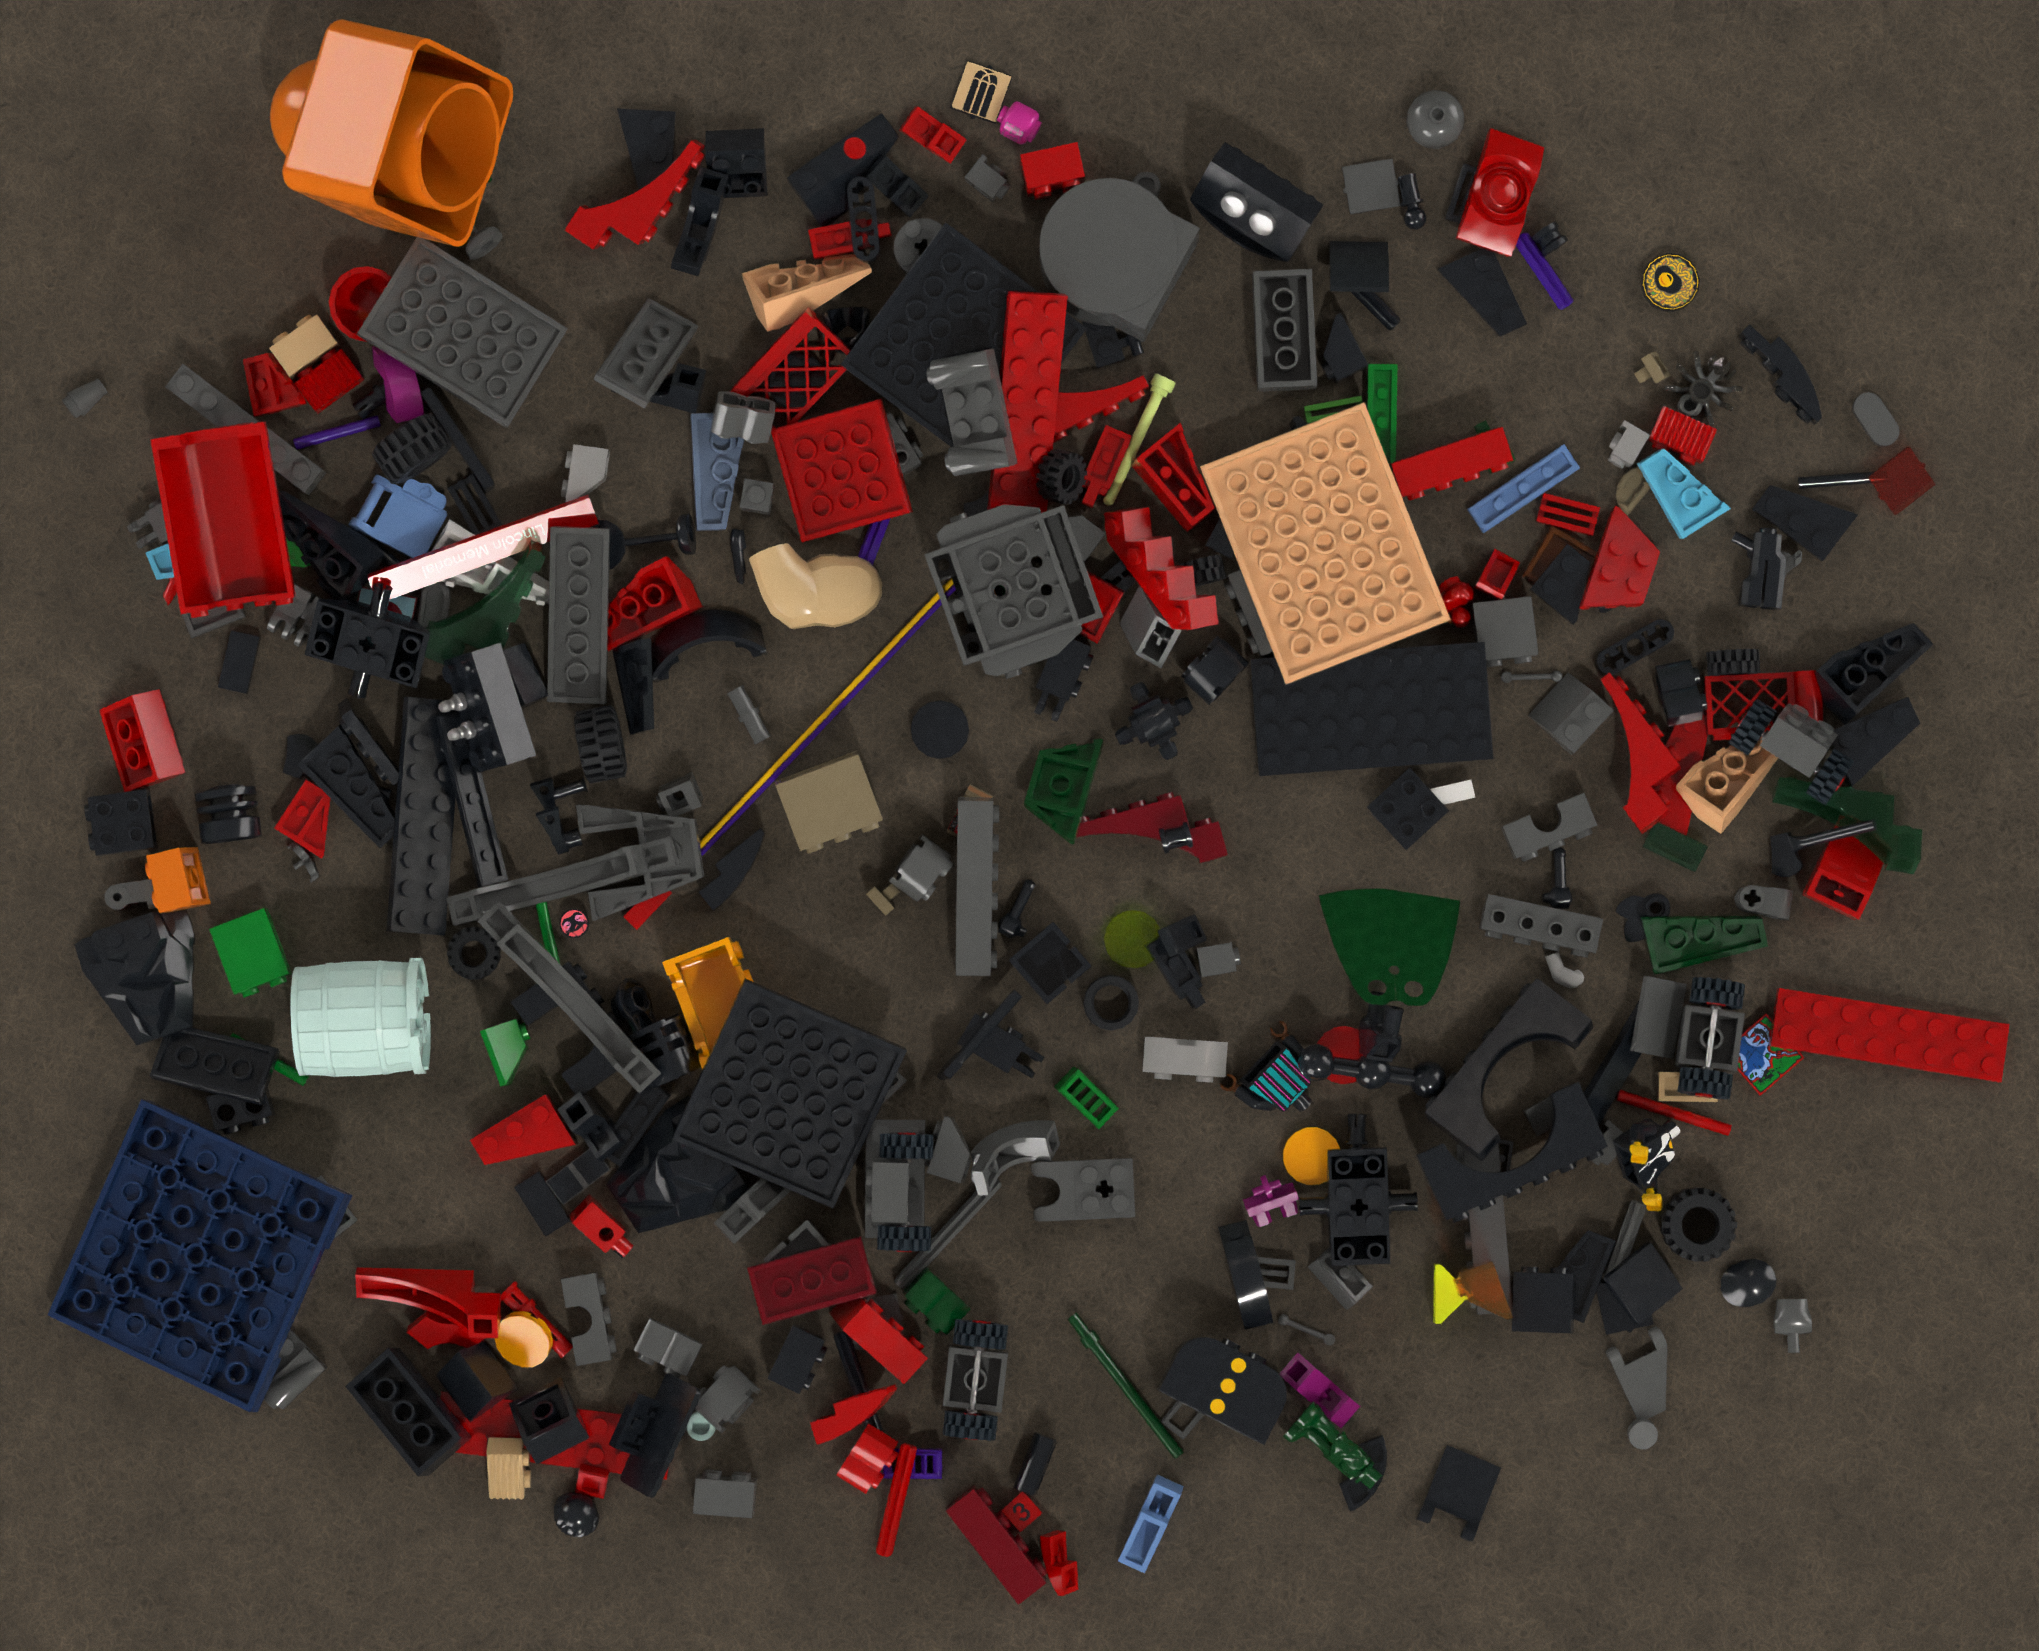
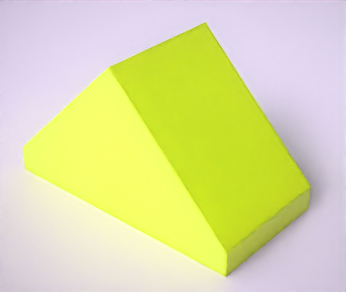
M1434 1264L1433 1323L1441 1324L1471 1294L1441 1264Z

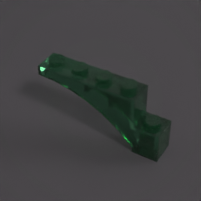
M531 540L512 571L495 589L481 600L445 619L436 622L429 620L426 629L431 632L425 657L444 665L443 660L463 654L465 644L463 643L478 649L501 643L502 648H504L509 637V632H507L510 622L515 623L519 617L521 607L518 605L522 596L528 597L533 586V581L530 579L534 571L539 572L544 563L545 555H542V544Z
M1792 777L1778 778L1772 793L1773 803L1791 806L1812 813L1838 827L1875 819L1877 830L1855 835L1854 837L1866 845L1885 864V870L1907 874L1915 873L1921 860L1922 829L1911 828L1907 825H1893L1894 795H1887L1878 791L1857 790L1852 787H1839L1827 804L1824 805L1806 793L1812 782L1797 780Z

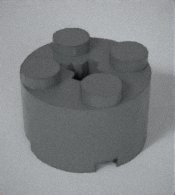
M927 218L911 220L897 233L894 241L895 259L899 268L906 275L920 258L919 250L916 247H921L923 243L929 245L942 228V225L937 221Z
M924 834L919 836V839L923 842L919 846L913 843L896 866L895 871L899 873L896 879L890 876L888 880L916 902L921 898L927 901L936 889V886L933 885L934 881L939 875L944 877L953 865V862L949 860L951 854Z
M724 1365L713 1376L715 1382L709 1389L703 1387L700 1390L699 1401L695 1407V1410L720 1433L727 1430L723 1427L727 1421L731 1424L736 1422L753 1403L752 1393L759 1394L761 1391L735 1365L730 1368Z

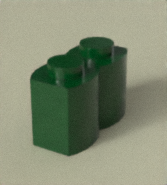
M927 1267L902 1292L907 1298L903 1303L915 1314L921 1311L928 1318L925 1323L937 1334L943 1331L947 1335L955 1327V1320L962 1319L971 1310L962 1299Z

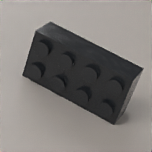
M387 1348L345 1386L418 1477L432 1474L472 1438L400 1348Z

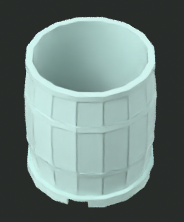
M409 958V962H387L382 960L353 961L295 967L291 984V1033L294 1059L299 1076L387 1075L411 1070L414 1071V1074H426L425 1070H428L430 1065L431 1024L430 1013L423 1014L422 1006L424 997L429 996L426 967L423 958Z

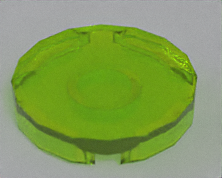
M1136 910L1121 912L1110 921L1106 928L1104 936L1106 951L1111 959L1122 967L1134 969L1146 966L1153 961V958L1144 945L1159 936L1158 930H1160V927L1154 918L1145 912Z

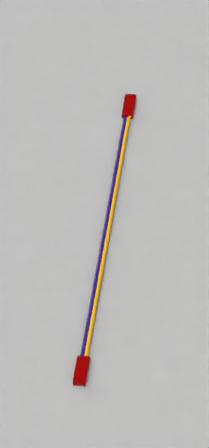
M952 578L943 586L947 599L956 590ZM938 592L700 841L702 856L942 605ZM671 890L635 904L623 917L638 930L672 894Z

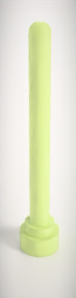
M1155 373L1150 384L1152 387L1150 391H1152L1150 399L1132 435L1112 486L1103 498V502L1107 506L1114 504L1162 398H1166L1167 394H1171L1176 383L1164 376Z

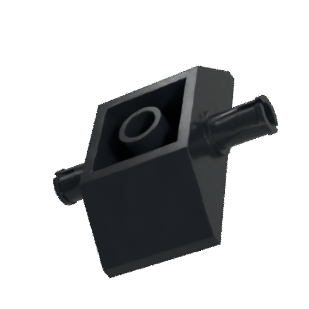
M384 583L374 584L370 605L356 600L319 599L311 625L305 655L353 669L354 673L348 694L354 697L355 692H358L356 698H366L371 675L417 688L431 632L411 617L387 610L393 588L390 585H386V588L383 589ZM367 636L372 638L371 642L367 639Z
M1387 1147L1333 1149L1327 1152V1194H1325V1197H1299L1300 1216L1326 1214V1217H1328L1331 1266L1390 1264L1389 1214H1391V1211H1418L1417 1192L1391 1194L1388 1191ZM1356 1199H1361L1364 1204L1360 1208L1353 1206L1356 1204Z

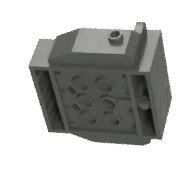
M1001 505L967 517L966 513L949 518L951 523L944 525L936 534L941 549L924 554L963 665L967 666L981 661L987 675L999 676L1004 674L1005 678L1009 679L1023 674L1022 667L1058 655L1083 631L1082 624L1103 617L1064 505L1041 513L1038 507ZM1035 556L1040 557L1043 561L1039 568L1031 565V559ZM942 559H946L950 563V567L946 571H942L938 567V563ZM952 578L958 598L947 601L941 581ZM1044 584H1049L1052 587V593L1048 596L1041 593V587ZM997 585L1005 587L1006 592L1003 596L995 595L994 588ZM964 612L971 633L963 636L959 635L953 615ZM976 642L979 645L978 652L970 653L967 649L968 644Z

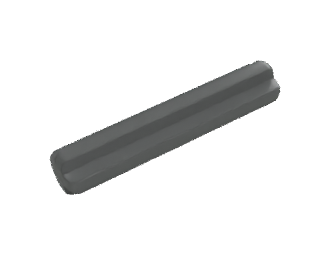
M1630 1201L1604 1276L1630 1256L1646 1211V1205L1642 1202Z

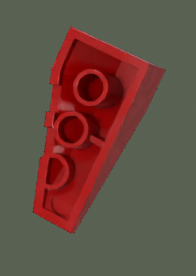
M668 556L640 569L635 578L626 587L622 588L609 604L608 652L703 607L691 580Z

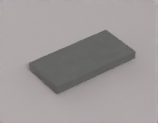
M647 298L595 374L594 380L645 409L697 332L699 326Z

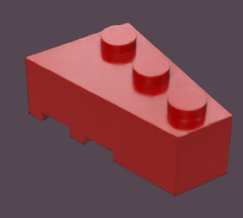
M1179 423L1137 457L1131 466L1184 530L1189 532L1213 511L1214 505L1202 475L1199 474L1193 459L1194 455L1191 448L1189 449L1183 434L1182 425Z

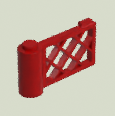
M1817 670L1704 676V694L1707 702V710H1705L1707 735H1713V741L1730 740L1731 734H1734L1737 727H1730L1735 722L1740 723L1739 717L1748 707H1752L1753 702L1763 691L1776 702L1771 707L1774 710L1778 705L1782 709L1786 707L1782 703L1786 697L1787 704L1799 705L1808 711V716L1816 721H1823L1822 694L1815 676ZM1774 679H1785L1786 692L1778 699L1766 687ZM1747 680L1753 681L1760 688L1750 701L1737 690ZM1758 680L1768 681L1764 685H1762ZM1728 681H1739V682H1738L1735 686H1733V685L1730 684ZM1711 682H1723L1731 689L1721 702L1712 695ZM1733 693L1746 703L1736 716L1723 705ZM1712 701H1713L1715 704H1717L1716 708H1715L1713 711H1712ZM1721 708L1733 720L1725 728L1713 729V715ZM1773 721L1770 722L1769 725L1771 726H1768L1766 730L1769 731L1774 724Z

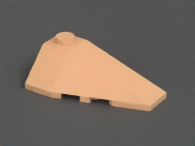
M855 254L825 257L822 264L816 265L806 264V260L796 261L797 267L780 269L779 263L769 264L742 273V277L756 316L767 332L792 324L807 307L815 310L872 273V270L868 263L858 260Z
M1761 738L1749 755H1746L1732 745L1726 749L1723 747L1716 751L1714 756L1704 762L1701 760L1693 765L1676 785V790L1695 816L1720 834L1740 812L1778 759V757L1760 746L1762 743Z

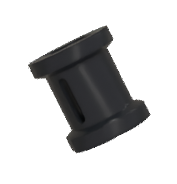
M1183 822L1182 826L1167 830L1159 828L1165 854L1169 853L1171 849L1186 845L1189 848L1193 847L1187 822Z

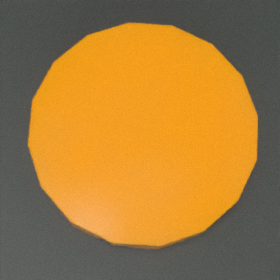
M1305 1127L1296 1131L1286 1141L1283 1149V1163L1288 1174L1296 1181L1306 1185H1320L1327 1181L1328 1150L1340 1149L1337 1140L1328 1131L1318 1127Z
M525 1311L512 1312L506 1315L500 1322L498 1338L494 1339L498 1351L511 1364L520 1367H535L541 1364L549 1355L553 1345V1338L550 1329L539 1317L536 1319L530 1316L531 1313Z

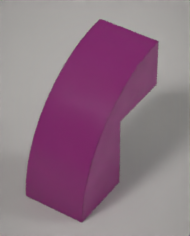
M372 346L373 364L384 379L386 410L396 423H400L424 415L415 371L379 348Z
M1299 1353L1279 1373L1286 1382L1311 1403L1314 1401L1319 1405L1324 1414L1340 1428L1346 1424L1360 1407Z

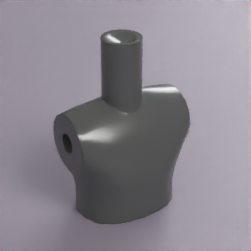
M1807 1299L1776 1300V1312L1773 1318L1774 1333L1787 1335L1788 1353H1800L1799 1335L1812 1333V1318L1809 1313Z

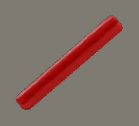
M909 1443L901 1444L876 1546V1554L884 1557H889L893 1553L917 1452V1447Z

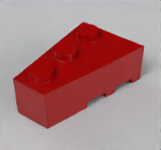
M548 1094L543 1095L470 1140L484 1165L578 1144Z
M862 1297L837 1304L829 1314L840 1328L903 1384L928 1359L922 1352L925 1346L913 1335L909 1338L902 1333L904 1327L893 1317H890L888 1320L881 1313L884 1310L873 1299L867 1301Z

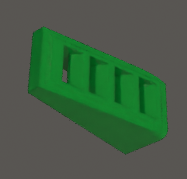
M1075 1066L1054 1086L1097 1129H1100L1119 1109ZM1077 1079H1080L1081 1081L1069 1093L1067 1089ZM1087 1086L1089 1090L1077 1101L1075 1097ZM1094 1095H1097L1098 1098L1095 1100V1102L1088 1109H1086L1084 1105ZM1104 1102L1107 1107L1095 1118L1092 1114Z

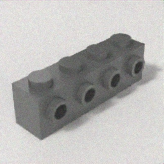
M1487 894L1479 929L1486 930L1484 936L1502 939L1503 934L1514 936L1513 942L1530 946L1531 940L1543 943V949L1559 952L1560 947L1571 949V955L1588 958L1589 953L1594 954L1597 951L1603 919Z

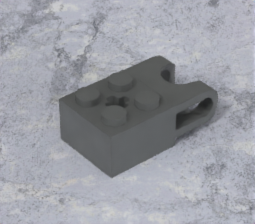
M1133 1158L1051 1161L1031 1164V1172L1034 1176L1051 1178L1058 1183L1060 1188L1059 1198L1053 1204L1035 1208L1033 1211L1034 1220L1040 1222L1135 1217ZM1106 1180L1109 1186H1113V1191L1108 1192L1109 1196L1102 1197L1101 1192H1096V1186H1101L1100 1181Z

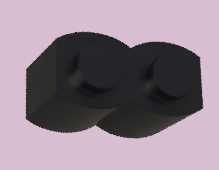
M1690 659L1655 666L1657 687L1668 727L1703 720V711L1707 710L1705 694H1699L1697 684H1701L1698 667H1692Z

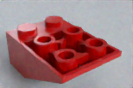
M1839 816L1833 829L1854 824V822ZM1871 831L1826 842L1802 895L1853 920H1859L1873 892L1892 840Z

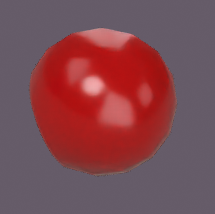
M369 266L353 268L342 274L332 286L329 297L330 315L338 329L352 339L367 342L356 334L392 277L383 270Z

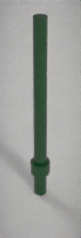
M1077 1312L1070 1316L1067 1320L1081 1337L1079 1340L1086 1349L1090 1348L1173 1458H1178L1184 1451L1098 1341L1100 1337L1093 1329L1090 1330Z

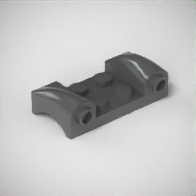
M994 348L932 360L930 367L927 368V379L937 390L942 389L954 445L948 449V454L945 455L947 470L951 471L954 476H960L1018 464Z
M291 1329L279 1354L281 1361L264 1397L266 1403L273 1409L277 1407L282 1410L286 1409L328 1368Z

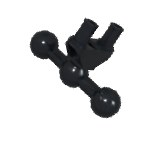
M1371 991V994L1381 996L1384 992ZM1369 1004L1367 1015L1361 1018L1358 1033L1359 1052L1362 1056L1358 1060L1334 1057L1328 1047L1320 1044L1309 1045L1302 1050L1298 1058V1067L1301 1074L1312 1081L1324 1080L1331 1074L1355 1077L1362 1087L1370 1090L1379 1089L1387 1082L1409 1085L1418 1096L1424 1098H1431L1435 1094H1440L1445 1087L1444 1083L1446 1081L1444 1069L1439 1064L1431 1061L1421 1062L1414 1068L1389 1065V1062L1392 1063L1393 1058L1401 1048L1402 1038L1399 1030L1404 1009L1387 1004Z

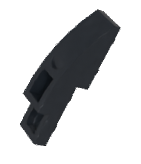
M1749 324L1739 334V337L1742 339L1740 342L1741 346L1752 355L1756 352L1763 359L1761 362L1762 366L1772 375L1777 373L1780 376L1772 384L1776 388L1774 391L1776 396L1786 404L1790 401L1797 408L1795 413L1806 424L1812 422L1815 425L1822 418L1820 405L1813 384L1800 360L1779 336L1770 344Z

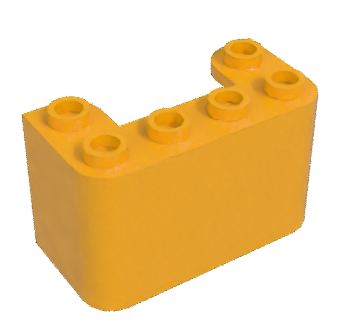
M730 937L662 962L667 976L673 982L671 985L677 996L695 1044V1049L699 1051L698 1056L702 1070L744 979L754 982L749 969L743 971L740 959L744 958L739 942H732Z

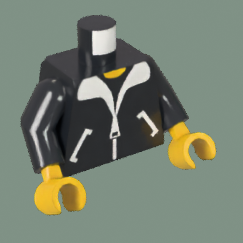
M1650 1118L1644 1119L1641 1122L1632 1124L1629 1130L1613 1140L1623 1178L1643 1190L1642 1202L1646 1205L1648 1211H1661L1662 1196L1661 1194H1656L1658 1191V1177L1674 1160L1675 1154L1671 1140L1680 1133L1679 1127L1672 1120L1666 1121L1661 1126Z

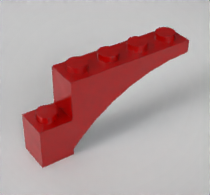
M696 139L691 140L681 155L665 172L647 186L627 197L598 207L579 206L564 231L593 250L598 249L600 245L605 247L613 236V232L610 231L611 228L637 245L643 244L644 241L649 243L658 230L655 224L660 216L665 218L672 209L674 203L671 202V199L676 192L680 194L688 184L687 174L692 167L697 169L704 159L705 154L702 151L705 145Z
M1144 375L1125 384L1104 390L1079 393L1058 392L1054 443L1067 437V430L1077 426L1078 430H1081L1094 423L1092 417L1102 412L1104 416L1116 412L1120 409L1119 403L1129 399L1130 403H1133L1146 396L1144 390L1148 389L1149 385Z
M1609 672L1600 680L1620 713L1630 751V792L1628 804L1623 809L1643 834L1670 814L1667 808L1671 804L1661 789L1657 792L1654 789L1681 770L1678 762L1682 758L1672 745L1666 748L1660 740L1664 737V734L1655 722L1650 725L1643 717L1647 712L1637 699L1634 701L1629 699L1626 695L1629 688L1621 677L1618 676L1614 679Z
M356 1268L357 1298L393 1301L432 1312L465 1330L468 1333V1338H498L501 1321L500 1293L475 1292L474 1270Z

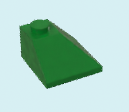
M513 1019L480 1031L500 1087L512 1083L528 1048L526 1040L531 1039L525 1022L520 1024L518 1019Z

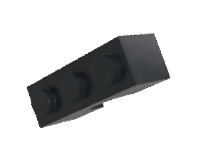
M678 363L675 372L666 376L650 402L696 413L703 393L706 370Z

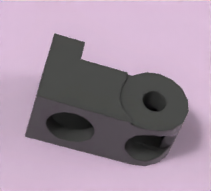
M150 879L115 884L110 886L105 893L106 904L114 910H125L132 904L145 902L148 904V909H158L155 908L152 901V891L154 889Z

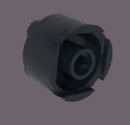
M1217 636L1207 646L1200 657L1197 656L1181 677L1198 696L1210 705L1235 680L1237 674L1248 666L1249 662L1225 639Z

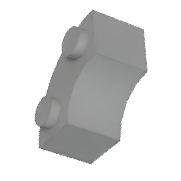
M1145 1037L1143 1072L1154 1073V1079L1172 1080V1074L1195 1075L1197 1082L1213 1083V1077H1226L1228 1042Z

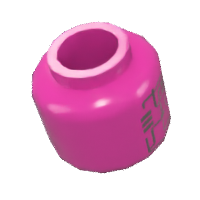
M1018 101L1014 102L1010 108L1004 106L997 118V121L1001 123L999 128L1000 134L1020 145L1025 144L1027 141L1032 142L1042 124L1039 121V113L1036 110Z

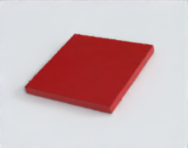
M882 399L771 429L801 542L913 512Z

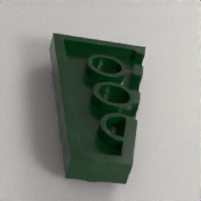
M1761 916L1641 917L1654 975L1768 947Z

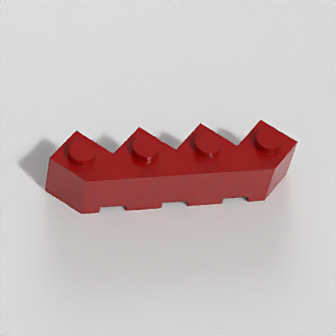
M1130 507L1104 512L1107 542L1172 629L1192 630L1218 624L1215 595H1196L1193 565H1174L1171 536L1152 535L1149 507Z

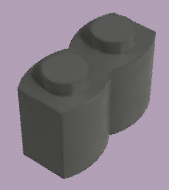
M719 391L711 421V432L724 439L740 437L751 444L768 443L775 416L776 402L762 397H746L734 392Z
M649 1318L634 1351L639 1353L637 1358L650 1365H653L656 1361L666 1366L664 1372L680 1378L681 1374L688 1376L703 1343L653 1318Z

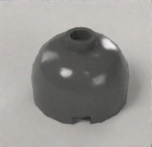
M1431 90L1420 94L1413 100L1407 111L1406 124L1415 142L1425 148L1440 149L1449 146L1458 139L1464 127L1465 116L1462 105L1455 96L1446 91Z

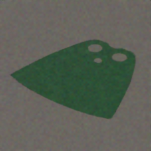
M1354 889L1319 895L1324 918L1336 953L1354 989L1365 1002L1373 1005H1386L1391 1001H1401L1408 1006H1423L1432 999L1438 989L1450 957L1460 900L1390 889ZM1391 966L1399 968V973L1395 974V976L1389 971ZM1373 980L1382 981L1386 985V992L1381 996H1375L1368 991V984ZM1410 981L1420 983L1423 987V993L1418 997L1409 996L1404 989L1406 983Z

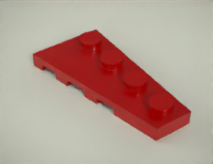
M1704 714L1703 720L1674 725L1665 746L1668 748L1672 745L1682 759L1678 763L1681 770L1654 789L1655 792L1661 789L1671 803L1667 806L1670 814L1658 823L1684 836H1687L1692 810L1676 790V785L1693 765L1703 760L1708 736L1706 731V715Z

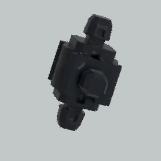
M1142 682L1131 686L1130 693L1133 700H1137L1138 704L1130 708L1133 715L1127 717L1131 726L1127 727L1125 725L1116 731L1115 737L1118 743L1125 745L1133 742V738L1137 737L1140 744L1147 742L1149 747L1159 744L1160 748L1158 750L1166 760L1177 756L1178 750L1176 745L1169 738L1177 735L1175 727L1181 725L1177 716L1181 715L1183 717L1193 709L1189 698H1180L1174 701L1175 704L1171 705L1168 698L1160 700L1158 695L1149 698L1147 694L1150 692Z

